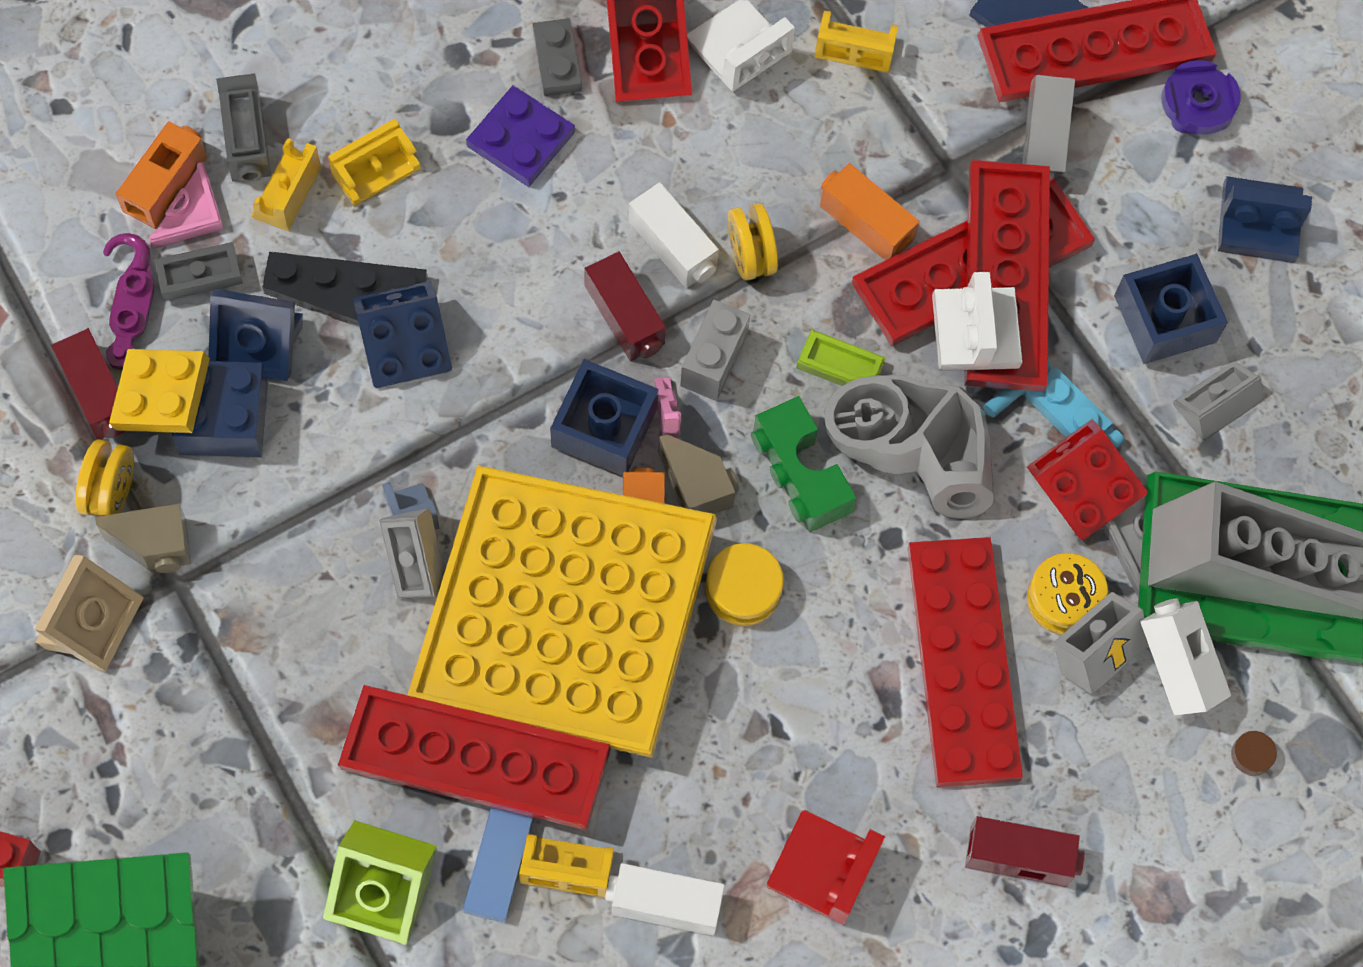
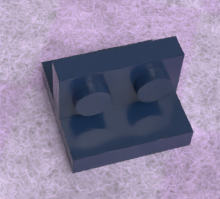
M1226 176L1222 189L1218 251L1295 263L1299 257L1301 227L1312 209V196L1303 195L1302 187Z
M214 289L210 296L208 357L210 361L262 363L267 378L288 381L292 369L293 344L302 330L303 314L295 312V302Z

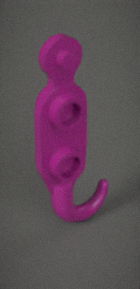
M123 233L112 237L106 243L103 250L105 256H110L114 248L123 244L132 246L135 251L132 263L117 282L109 318V326L116 339L108 347L106 358L109 365L117 370H123L127 350L133 349V341L139 338L147 327L154 294V282L149 265L150 248L144 239L132 233Z

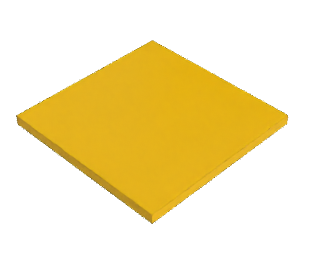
M477 465L407 695L610 744L611 749L653 758L717 522L716 514Z

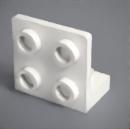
M738 0L688 33L687 41L733 92L792 52L795 27L786 17L774 25L772 23L769 24L748 0Z

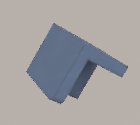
M390 482L382 484L391 516L419 509H430L435 530L440 529L436 509L432 499H429L424 484H417L396 492L393 491Z

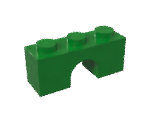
M797 396L755 415L751 438L757 451L760 454L766 453L772 464L770 466V473L777 487H784L791 499L788 503L793 517L798 523L804 522L810 533L853 513L857 498L838 464L823 470H811L799 461L797 455L801 451L815 445L818 428L800 396Z

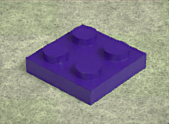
M512 85L467 137L466 144L469 149L527 187H530L573 136L575 125Z

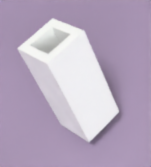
M660 182L629 202L628 222L685 288H688L695 282L703 283L715 273L719 249Z
M1170 599L1155 605V613L1140 622L1174 716L1207 712L1231 697L1198 601L1180 604L1178 599Z
M621 863L619 875L610 874L605 901L613 902L612 915L714 936L725 884Z

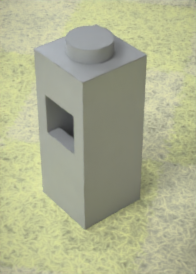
M1036 75L1030 85L1022 164L1050 166V180H1052L1054 177L1062 176L1066 170L1075 79Z

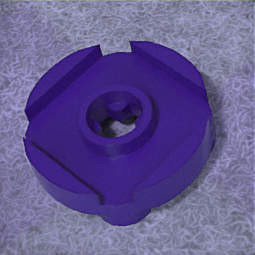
M1189 61L1177 67L1174 73L1168 77L1161 95L1164 112L1171 120L1172 127L1180 133L1190 132L1201 135L1216 133L1229 127L1241 100L1240 88L1235 78L1229 72L1226 76L1223 72L1216 69L1218 65L1209 61ZM1196 91H1199L1203 97H1209L1210 100L1206 101V103H1199L1194 100V95Z

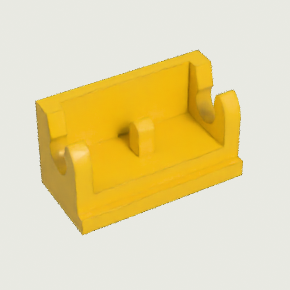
M824 10L814 58L889 73L898 25L891 24L889 33L832 22L830 21L831 12Z
M395 118L328 156L333 178L354 207L421 169L420 163L414 155L417 152Z
M291 138L286 140L283 146L284 153L261 197H256L252 205L254 210L252 213L253 219L285 231H289L321 169L317 146L306 143L302 152L294 147V142Z
M527 834L519 873L520 884L605 898L614 848L575 844Z

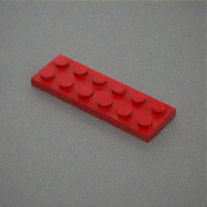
M1128 0L980 28L977 35L999 103L1029 97L1031 81L1036 75L1075 79L1074 88L1175 69L1189 61L1203 60L1211 62L1217 55L1198 0Z
M972 160L970 163L966 287H968L974 272H990L991 288L1015 287L1022 364L1019 369L964 370V386L1044 392L1047 388L1050 166Z
M1054 178L1050 180L1049 268L1092 247L1095 238ZM968 220L853 276L851 284L891 347L935 325L932 299L935 289H963V287H966Z
M991 537L909 542L907 549L936 787L1020 782L1023 778Z
M363 685L338 766L344 771L588 831L611 747L607 743Z

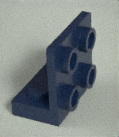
M432 281L353 298L370 375L375 388L438 375L452 370L438 299Z

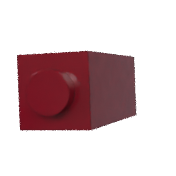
M620 251L584 268V286L629 361L640 356L648 358L660 351L662 346L665 345L666 326Z
M89 328L51 344L96 440L114 438L123 434L125 431L115 430L109 424L118 387Z
M976 816L970 827L965 868L1067 887L1075 878V875H1081L1085 851L1078 849L1080 835Z

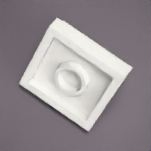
M974 272L968 287H963V289L934 290L932 299L939 371L1020 368L1022 355L1015 287L991 288L990 272Z

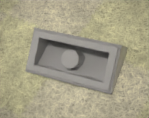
M1233 361L1174 400L1173 404L1193 430L1201 438L1207 439L1264 399L1262 380L1250 370Z
M419 509L380 519L397 598L436 596L439 593L445 572L430 509Z

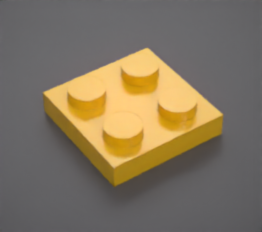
M128 349L109 424L118 431L193 433L210 358L204 351Z

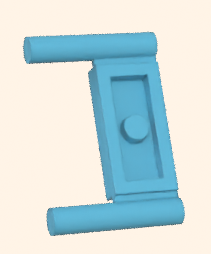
M1049 361L1047 388L1044 392L1003 389L983 406L985 412L994 418L1019 396L1024 394L1066 438L1093 419L1102 428L1116 449L1125 443L1124 436L1112 428L1113 422L1057 367L1053 370Z

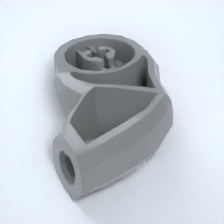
M879 375L858 378L842 385L829 398L824 411L826 431L836 448L849 458L867 463L877 470L894 475L917 471L925 483L935 511L944 517L957 519L975 517L984 513L992 506L994 489L991 441L985 413L962 387L928 384L904 375Z

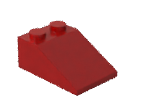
M607 0L616 102L692 95L684 0Z

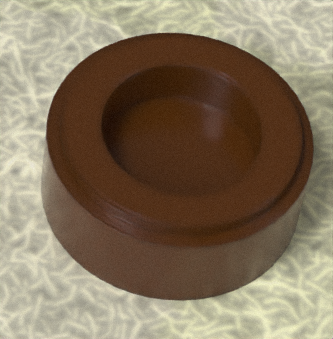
M1248 731L1242 734L1233 744L1231 757L1234 765L1242 773L1257 776L1268 771L1275 763L1277 749L1273 740L1268 735L1259 731Z

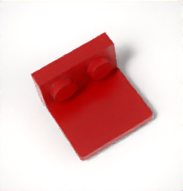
M1093 419L1027 466V469L1080 540L1089 537L1147 495L1145 487L1102 428Z
M803 810L767 881V888L844 925L886 836L869 829L864 839L813 813Z

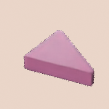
M204 161L197 163V169L185 188L180 189L165 212L166 216L155 233L149 236L152 249L224 229Z
M668 377L654 378V385L659 389L658 416L661 436L668 434L679 439L681 413L676 411L677 400L674 390H672L671 379Z

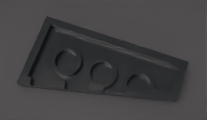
M269 251L262 288L264 294L271 297L293 301L295 305L311 311L313 309L331 314L333 319L344 323L350 321L359 324L353 298L427 282L428 274L426 269Z

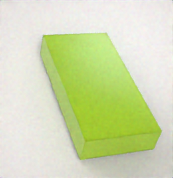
M811 329L797 361L796 368L842 386L858 378L879 376L886 357Z

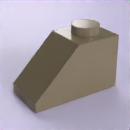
M668 434L659 436L658 453L681 507L712 514L733 508L735 492L739 491V486L732 468L725 469L720 456Z
M180 503L95 517L96 526L103 539L149 571L156 570L159 573H171L178 571L181 566L191 564L186 517Z

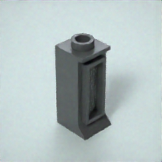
M255 73L216 78L227 165L232 182H254L263 177H270L271 170L261 95Z

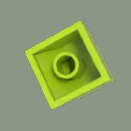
M354 820L338 846L323 919L406 945L430 880L437 845Z

